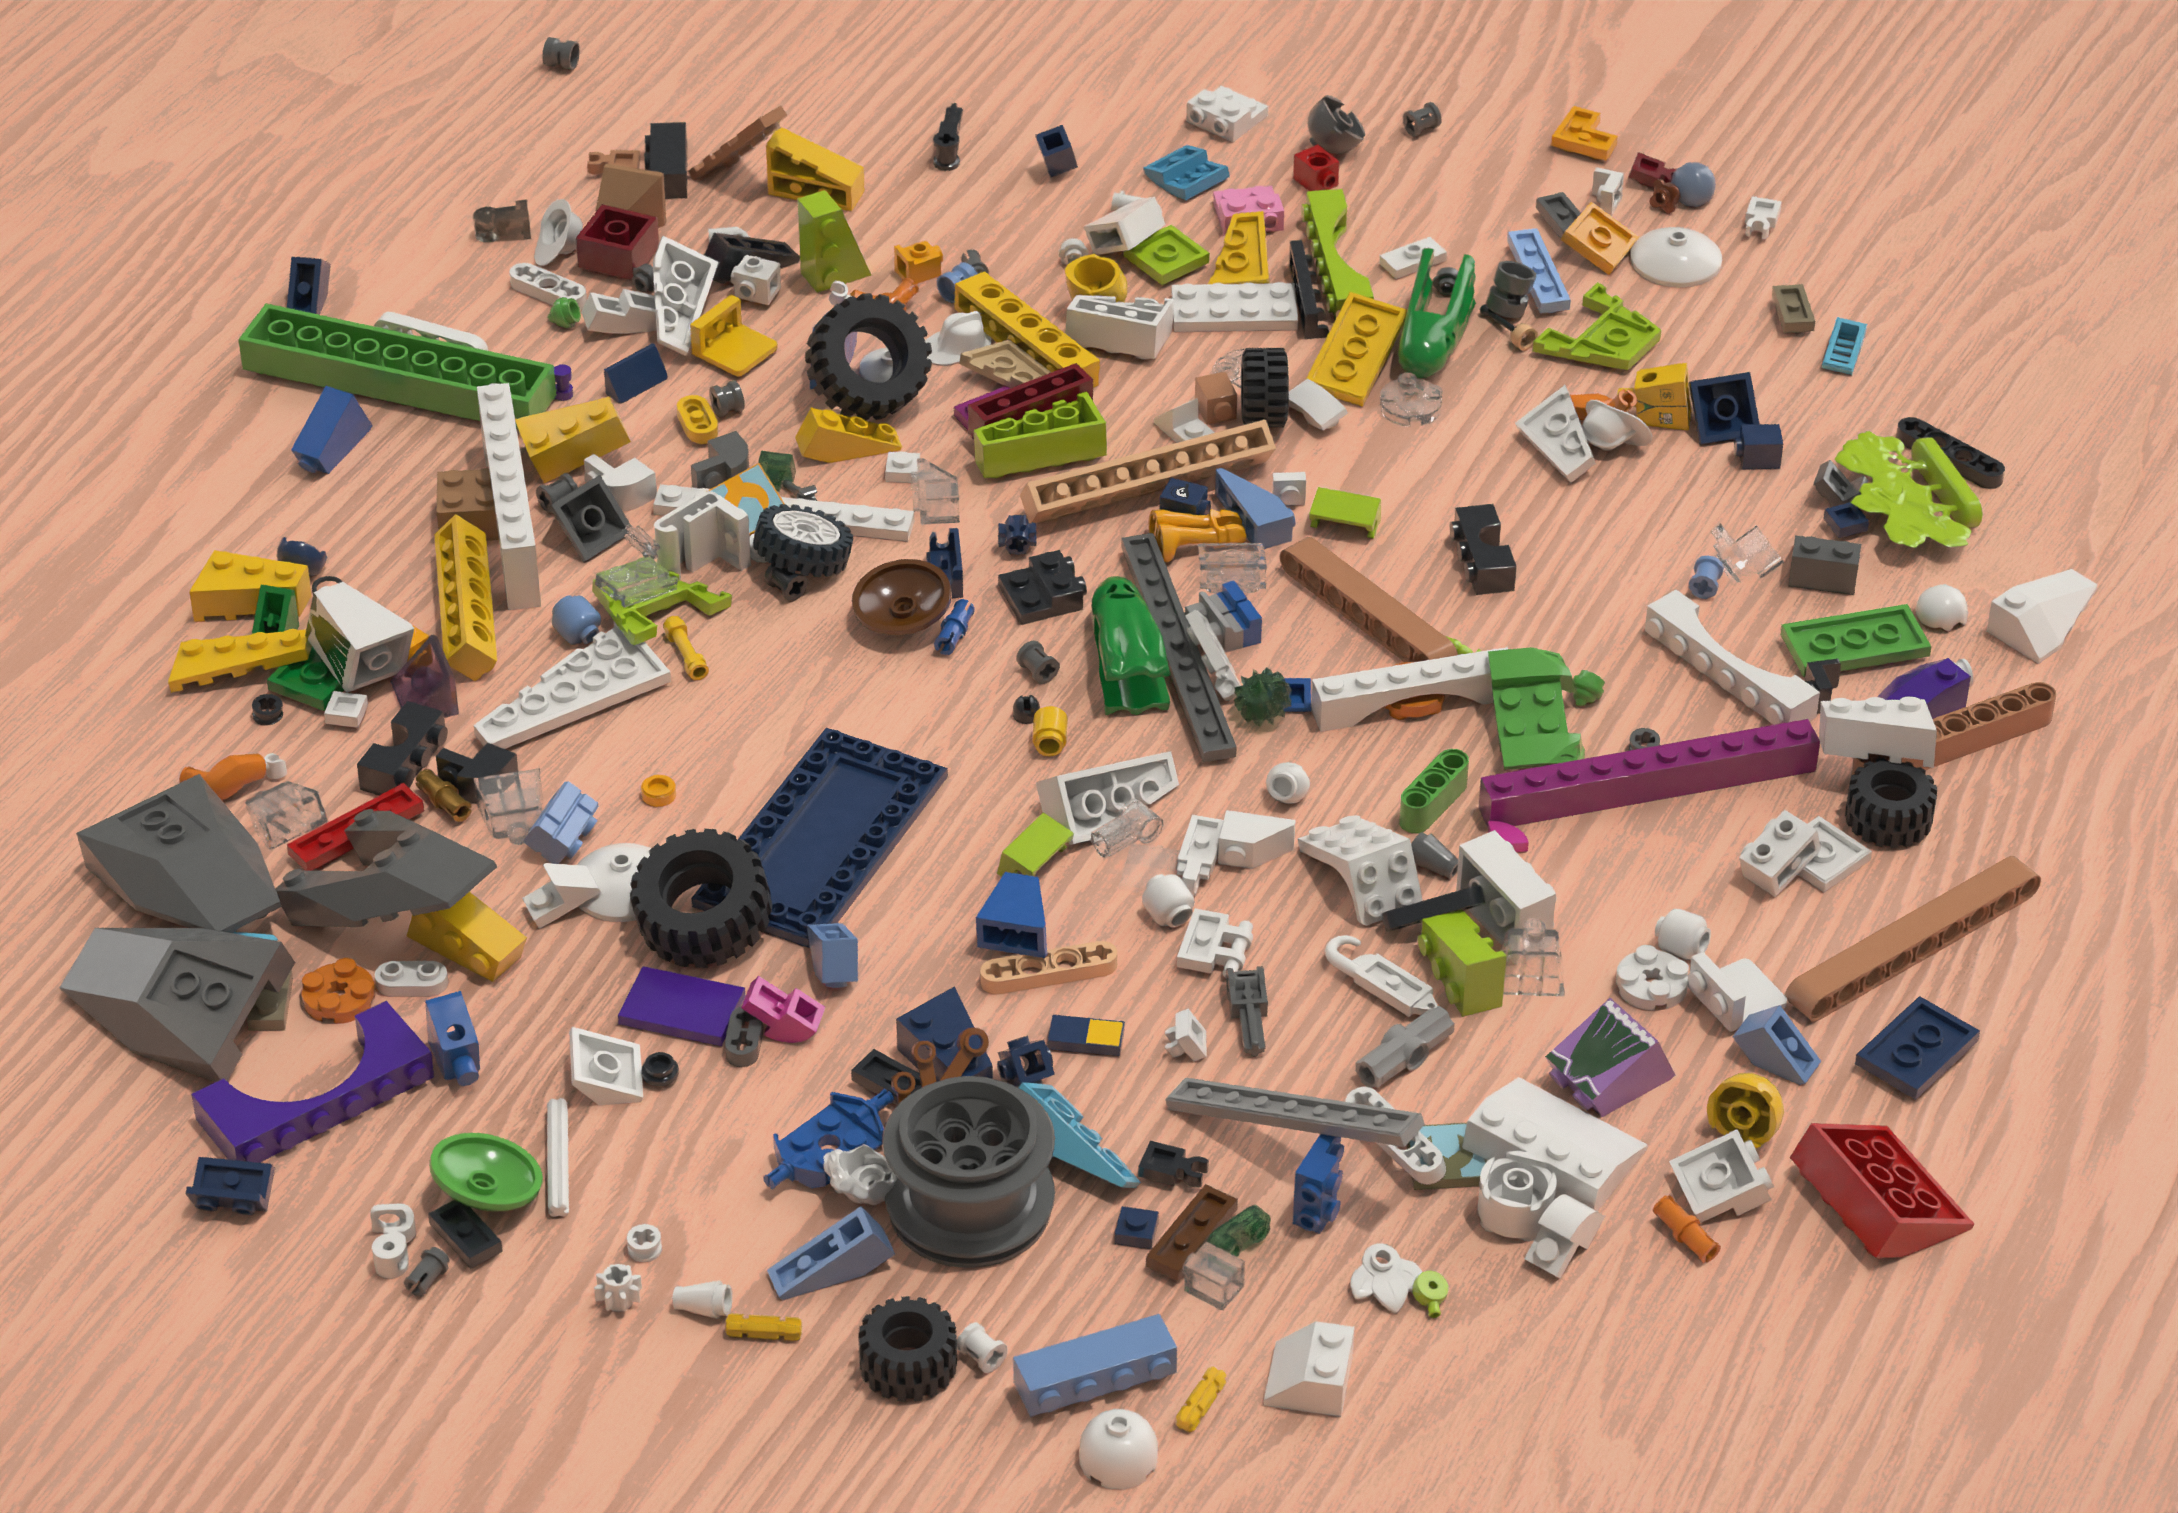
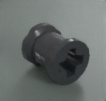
M773 562L765 572V582L771 587L780 589L782 595L787 600L794 601L800 598L808 586L806 576L801 575V573L788 572L787 567L780 569L775 566L776 562Z

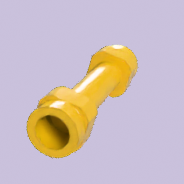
M679 616L667 618L663 623L665 634L668 640L672 643L675 642L684 658V669L687 675L693 680L705 678L709 673V668L704 656L696 653L689 641L685 622Z

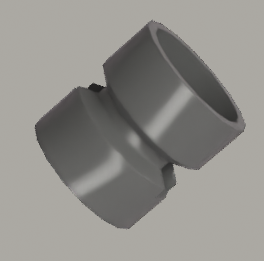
M1514 261L1500 262L1493 278L1495 285L1491 286L1486 300L1487 307L1494 313L1504 317H1522L1529 301L1527 294L1532 292L1536 279L1534 270Z

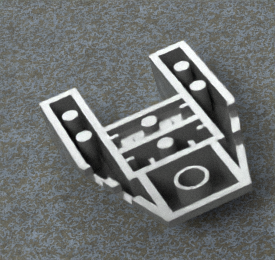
M367 809L356 815L354 818L355 822L344 830L362 865L368 866L364 871H304L302 869H295L283 877V882L275 890L281 907L292 926L363 927L368 923L367 919L380 916L382 922L395 920L399 916L398 912L410 910L412 915L415 916L449 909L495 870L497 865L494 860L391 811Z

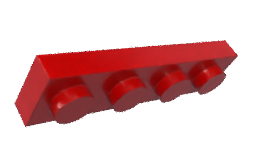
M402 783L286 844L288 855L305 871H312L354 849L344 830L355 822L354 818L360 812L367 809L391 811L409 820L424 812L423 800Z

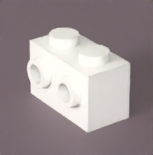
M1784 810L1776 819H1772L1766 824L1763 833L1754 842L1748 843L1742 850L1739 860L1743 877L1776 897L1821 850L1818 831Z

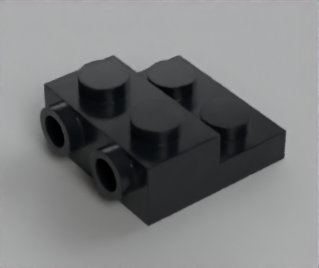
M1060 550L1029 557L1028 568L998 575V586L1021 625L1083 610V596L1087 595L1085 580L1082 576L1075 577V566L1070 556L1064 557Z

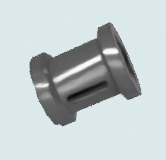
M1433 102L1425 103L1423 108L1414 112L1409 110L1403 114L1404 127L1413 137L1420 135L1424 129L1429 127L1437 128L1442 123L1440 110Z
M564 473L560 475L557 481L547 486L543 484L536 488V496L542 508L546 512L551 513L552 511L549 506L578 488V486L569 474Z
M1036 640L1029 641L1017 653V663L1023 668H1028L1032 672V677L1039 684L1050 682L1058 674L1060 663L1054 657L1048 656L1044 652V647L1040 642Z

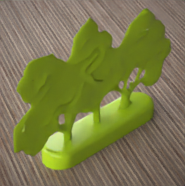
M1866 431L1858 434V439L1846 441L1843 445V450L1838 452L1835 457V461L1852 472L1863 474L1873 479L1872 483L1862 484L1859 489L1861 495L1855 496L1850 503L1869 513L1888 515L1887 523L1883 527L1890 540L1912 548H1916L1924 543L1926 537H1930L1947 547L1968 545L1966 539L1970 537L1972 532L1969 528L1978 527L1982 522V506L1978 497L1933 438H1920L1913 443L1911 450L1912 460L1901 455L1904 451V444L1900 439L1893 436L1881 437ZM1889 452H1895L1899 456L1891 455ZM1888 458L1902 460L1901 463H1907L1908 466L1893 464L1888 461ZM1901 468H1907L1908 472H1901ZM1917 469L1929 485L1924 486L1913 481L1910 476L1911 472ZM1932 490L1940 499L1942 504H1937L1932 501ZM1941 511L1943 513L1942 516L1934 515L1935 512Z

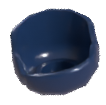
M283 537L277 548V561L307 565L309 578L318 575L322 571L327 560L325 551L319 552L314 546L303 541H286L287 538Z

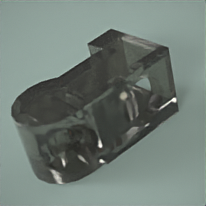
M527 199L515 201L516 206L500 208L482 207L477 209L473 213L476 239L482 242L531 239Z

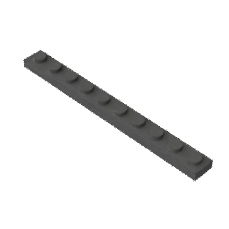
M1154 534L1122 537L1121 548L1135 585L1162 634L1170 677L1202 761L1209 762L1236 757V744L1199 649L1186 630L1190 626Z

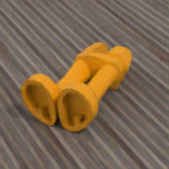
M1162 509L1152 510L1149 514L1148 530L1149 533L1154 534L1164 562L1172 561L1177 548L1182 545L1200 544L1213 546L1214 549L1221 547L1229 548L1244 543L1247 538L1238 513L1229 510H1220L1219 512L1210 509L1207 515H1193Z

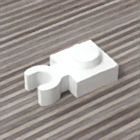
M1752 196L1746 212V236L1750 237L1753 231L1762 232V239H1766L1769 235V227L1775 228L1782 201Z

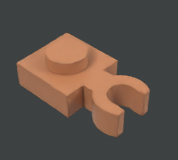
M610 150V155H604L596 151L589 152V161H587L588 173H603L605 164L639 169L641 162L640 150Z

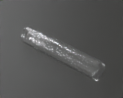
M631 524L625 527L627 533L623 535L624 539L644 558L650 556L654 560L658 557L656 551L660 549V545L641 527L636 526L634 528Z

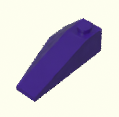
M1949 658L1920 665L1896 677L1877 697L1885 700H1900L1903 697L1925 699L1930 715L1934 719L1966 707L1971 676Z

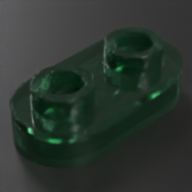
M1258 1205L1247 1207L1211 1233L1205 1243V1254L1210 1257L1214 1256L1216 1252L1220 1254L1219 1260L1224 1263L1232 1262L1242 1251L1254 1243L1263 1241L1270 1231V1215Z

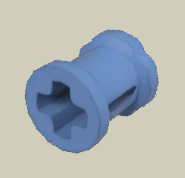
M1701 556L1694 564L1695 575L1691 577L1688 587L1694 596L1707 599L1716 595L1719 586L1717 580L1723 575L1724 566L1714 556Z

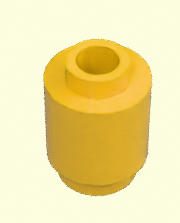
M1045 706L1034 714L1032 741L1036 750L1044 756L1058 755L1067 743L1068 717L1062 709L1055 706Z

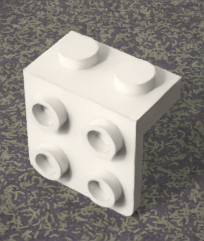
M1704 952L1691 957L1688 988L1729 1032L1739 1029L1750 1014L1778 1005L1783 1009L1786 1007L1787 997L1750 959L1743 958L1719 969Z

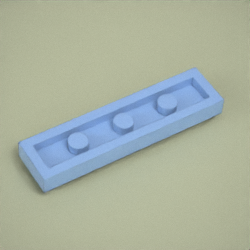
M1538 229L1508 232L1507 242L1516 262L1530 267L1536 273L1531 295L1539 312L1555 313L1557 311L1570 310L1571 299Z

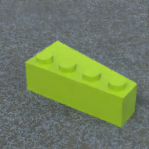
M1087 392L1078 394L1077 401L1068 404L1064 399L1052 403L1053 409L1039 412L1036 409L1027 411L1023 418L1017 421L1007 418L974 429L975 463L983 477L1000 478L1005 474L1031 472L1037 468L1058 467L1069 462L1091 461L1096 457L1107 456L1106 422Z

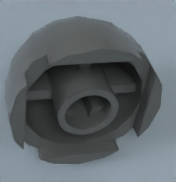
M1325 95L1315 104L1307 119L1311 144L1313 146L1318 144L1328 153L1332 154L1348 153L1364 140L1365 130L1355 114L1351 111L1347 115L1341 109L1344 104L1330 95Z

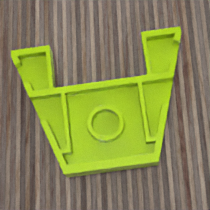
M1597 282L1583 295L1582 306L1603 315L1577 339L1548 327L1533 341V351L1629 370L1661 340V329L1638 311H1629L1623 306L1621 298L1617 295L1612 298L1606 293V287Z
M640 561L593 580L592 592L633 646L657 636L658 625L646 618L649 614L669 609L672 605L684 600L707 615L731 607L732 595L727 592L721 591L720 596L707 591L708 585L698 581L691 584L679 580L680 574L646 561Z

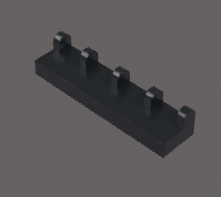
M1291 240L1289 269L1292 283L1295 286L1296 302L1304 338H1326L1329 334L1328 326L1318 325V321H1322L1326 317L1325 310L1317 308L1316 305L1322 298L1321 292L1312 287V284L1317 282V274L1308 269L1314 264L1313 257L1305 255L1302 240Z

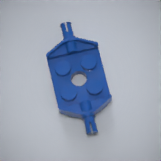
M883 1089L872 1099L865 1100L841 1093H830V1105L780 1141L778 1140V1134H773L774 1151L779 1166L763 1177L765 1184L768 1187L770 1186V1189H774L788 1178L792 1182L796 1180L811 1189L828 1185L831 1177L824 1170L823 1156L834 1151V1149L823 1150L821 1148L825 1145H835L838 1147L837 1149L848 1152L863 1144L873 1150L883 1144L884 1127L879 1117V1111L894 1101L892 1094L889 1091L887 1092V1089Z

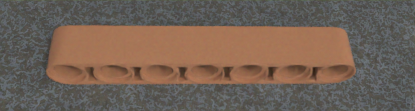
M1306 537L1280 552L1281 566L1289 576L1402 661L1420 662L1458 655L1456 647L1446 636L1314 538Z
M2044 682L2031 683L1932 719L1937 730L1934 767L2046 727L2051 723L2056 701L2055 688ZM1869 753L1868 759L1853 758L1851 776L1854 775L1858 767H1864V763L1869 761L1875 763L1877 759L1890 761V756ZM1902 758L1901 761L1904 763L1906 761L1914 764V767H1921L1924 770L1931 768L1924 767L1923 760Z

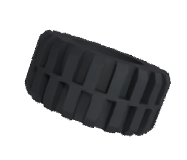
M871 293L861 294L857 298L851 296L844 299L840 304H836L815 325V331L809 335L807 345L810 348L805 352V362L811 363L807 374L809 380L815 379L817 385L813 389L818 396L822 393L828 399L825 404L831 409L837 406L841 408V415L850 417L855 413L857 417L865 421L869 420L872 416L875 420H879L889 414L893 415L916 397L919 394L918 391L925 386L928 380L926 374L931 371L932 367L931 359H927L932 353V347L930 342L925 343L924 338L928 335L925 326H918L916 323L918 316L913 311L908 314L903 310L905 304L898 300L890 303L889 296L879 294L875 299H873ZM850 333H868L884 343L890 352L893 363L892 375L888 381L880 383L871 382L863 379L852 370L844 350L845 339Z
M704 828V832H696V829L685 830L684 835L676 837V834L667 837L666 843L661 846L657 843L649 850L650 856L648 858L644 856L637 865L638 872L632 875L630 883L632 888L630 902L641 936L644 937L647 946L652 951H657L658 957L671 962L674 959L675 965L682 967L695 964L696 968H708L707 964L716 963L719 966L727 963L726 959L732 956L738 958L746 953L745 947L748 945L754 946L760 939L759 931L764 932L769 923L768 916L772 912L771 893L766 875L757 853L753 852L751 846L744 840L739 839L737 841L736 835L725 831L720 835L716 829ZM713 883L731 889L721 903L707 911L684 913L672 908L675 900L683 892L697 885Z

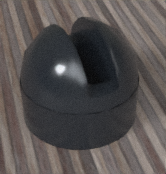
M1021 695L1015 700L1013 717L1017 722L1022 724L1033 723L1034 714L1040 709L1037 698L1033 695H1029V697Z

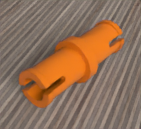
M1665 1195L1656 1202L1653 1207V1213L1673 1231L1672 1236L1679 1243L1684 1242L1699 1257L1702 1263H1708L1717 1256L1721 1246L1700 1227L1701 1222L1695 1215H1688L1674 1201L1671 1195Z

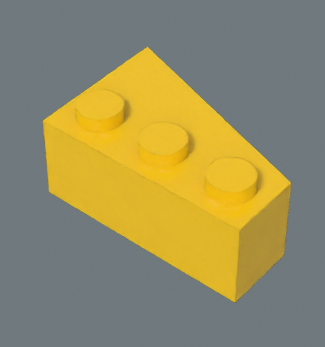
M610 397L515 419L529 457L543 483H547L564 473L584 465V459L593 454L601 457L631 443L625 426Z

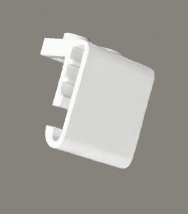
M707 491L698 495L654 523L657 566L680 574L679 580H681L680 563L683 561L686 562V569L692 573L719 556L740 571L751 566L748 514L715 492Z

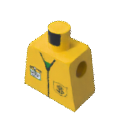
M1687 363L1640 369L1636 374L1634 388H1618L1617 394L1622 389H1625V393L1629 389L1636 395L1637 403L1634 407H1636L1637 417L1647 426L1689 430L1692 403Z

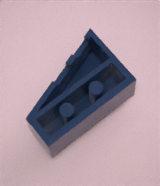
M955 986L896 1018L897 1050L917 1069V1062L913 1059L911 1053L914 1044L919 1041H929L935 1046L936 1055L933 1059V1066L937 1082L941 1079L959 1051L957 1046L959 1034L967 1028L974 1027ZM972 1035L969 1038V1046L972 1049L979 1048L981 1043L979 1037ZM921 1045L918 1048V1055L922 1059H927L930 1050L927 1046ZM987 1052L981 1056L973 1057L961 1076H979L993 1079V1064Z

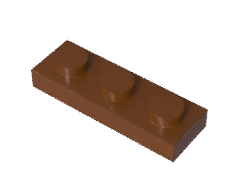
M1205 1184L1146 1255V1267L1179 1281L1237 1211L1238 1199Z

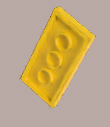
M1350 292L1306 379L1318 384L1337 399L1363 407L1404 325L1407 309Z

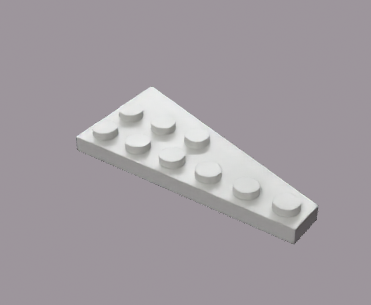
M614 622V627L607 633L601 631L595 635L593 643L588 647L576 649L540 676L541 681L531 688L527 685L520 690L519 697L512 703L501 704L474 724V734L483 746L490 743L506 749L671 682V672L645 642L634 646L630 644Z

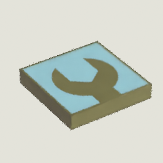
M1467 1123L1424 1125L1419 1130L1442 1153L1446 1165V1173L1441 1180L1433 1184H1421L1412 1177L1414 1190L1475 1187L1480 1185L1481 1170L1487 1160L1462 1148ZM1410 1140L1406 1145L1407 1149L1411 1148L1415 1142ZM1422 1157L1419 1159L1421 1166L1424 1164L1429 1166L1427 1163L1423 1161Z

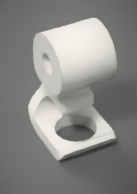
M406 1204L375 1205L370 1212L372 1230L376 1233H383L372 1244L375 1271L383 1278H398L408 1269L409 1258L406 1243L410 1242L416 1235L414 1214L412 1209ZM383 1214H394L400 1219L393 1223H386L379 1220V1217Z

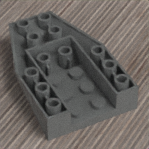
M200 774L76 833L86 868L137 911L187 928H204L234 933L238 928L254 920L262 919L270 912L281 907L258 843Z
M95 928L59 988L134 1054L213 1082L224 1078L228 1081L243 1055L233 1040L263 988L278 993L292 970L295 961L281 941L204 928Z

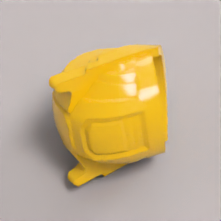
M1092 254L1077 258L1066 266V284L1072 301L1076 295L1112 296L1116 298L1115 302H1125L1128 282L1114 260Z

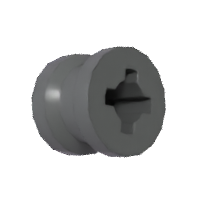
M736 380L727 382L726 386L723 387L718 385L710 387V401L718 417L727 415L728 411L731 410L736 412L744 410V396Z

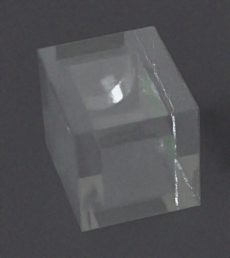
M1207 1241L1196 1254L1191 1253L1184 1262L1182 1272L1185 1274L1184 1291L1221 1311L1244 1288L1245 1261Z

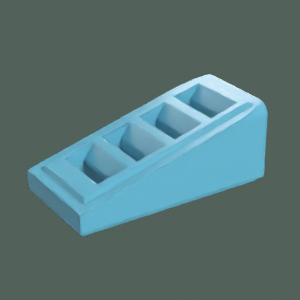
M1837 317L1822 368L1852 375L1864 343L1867 324ZM1836 345H1841V346H1845V347H1849V348H1853V349H1848V348H1844V347H1840V346H1836ZM1834 352L1850 355L1851 357L1834 354Z

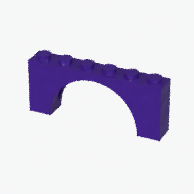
M384 1001L355 1015L358 1042L364 1050L363 1057L351 1076L336 1088L310 1099L276 1102L249 1096L237 1090L224 1078L191 1094L195 1118L228 1160L261 1163L434 1078L431 1051L387 1001Z

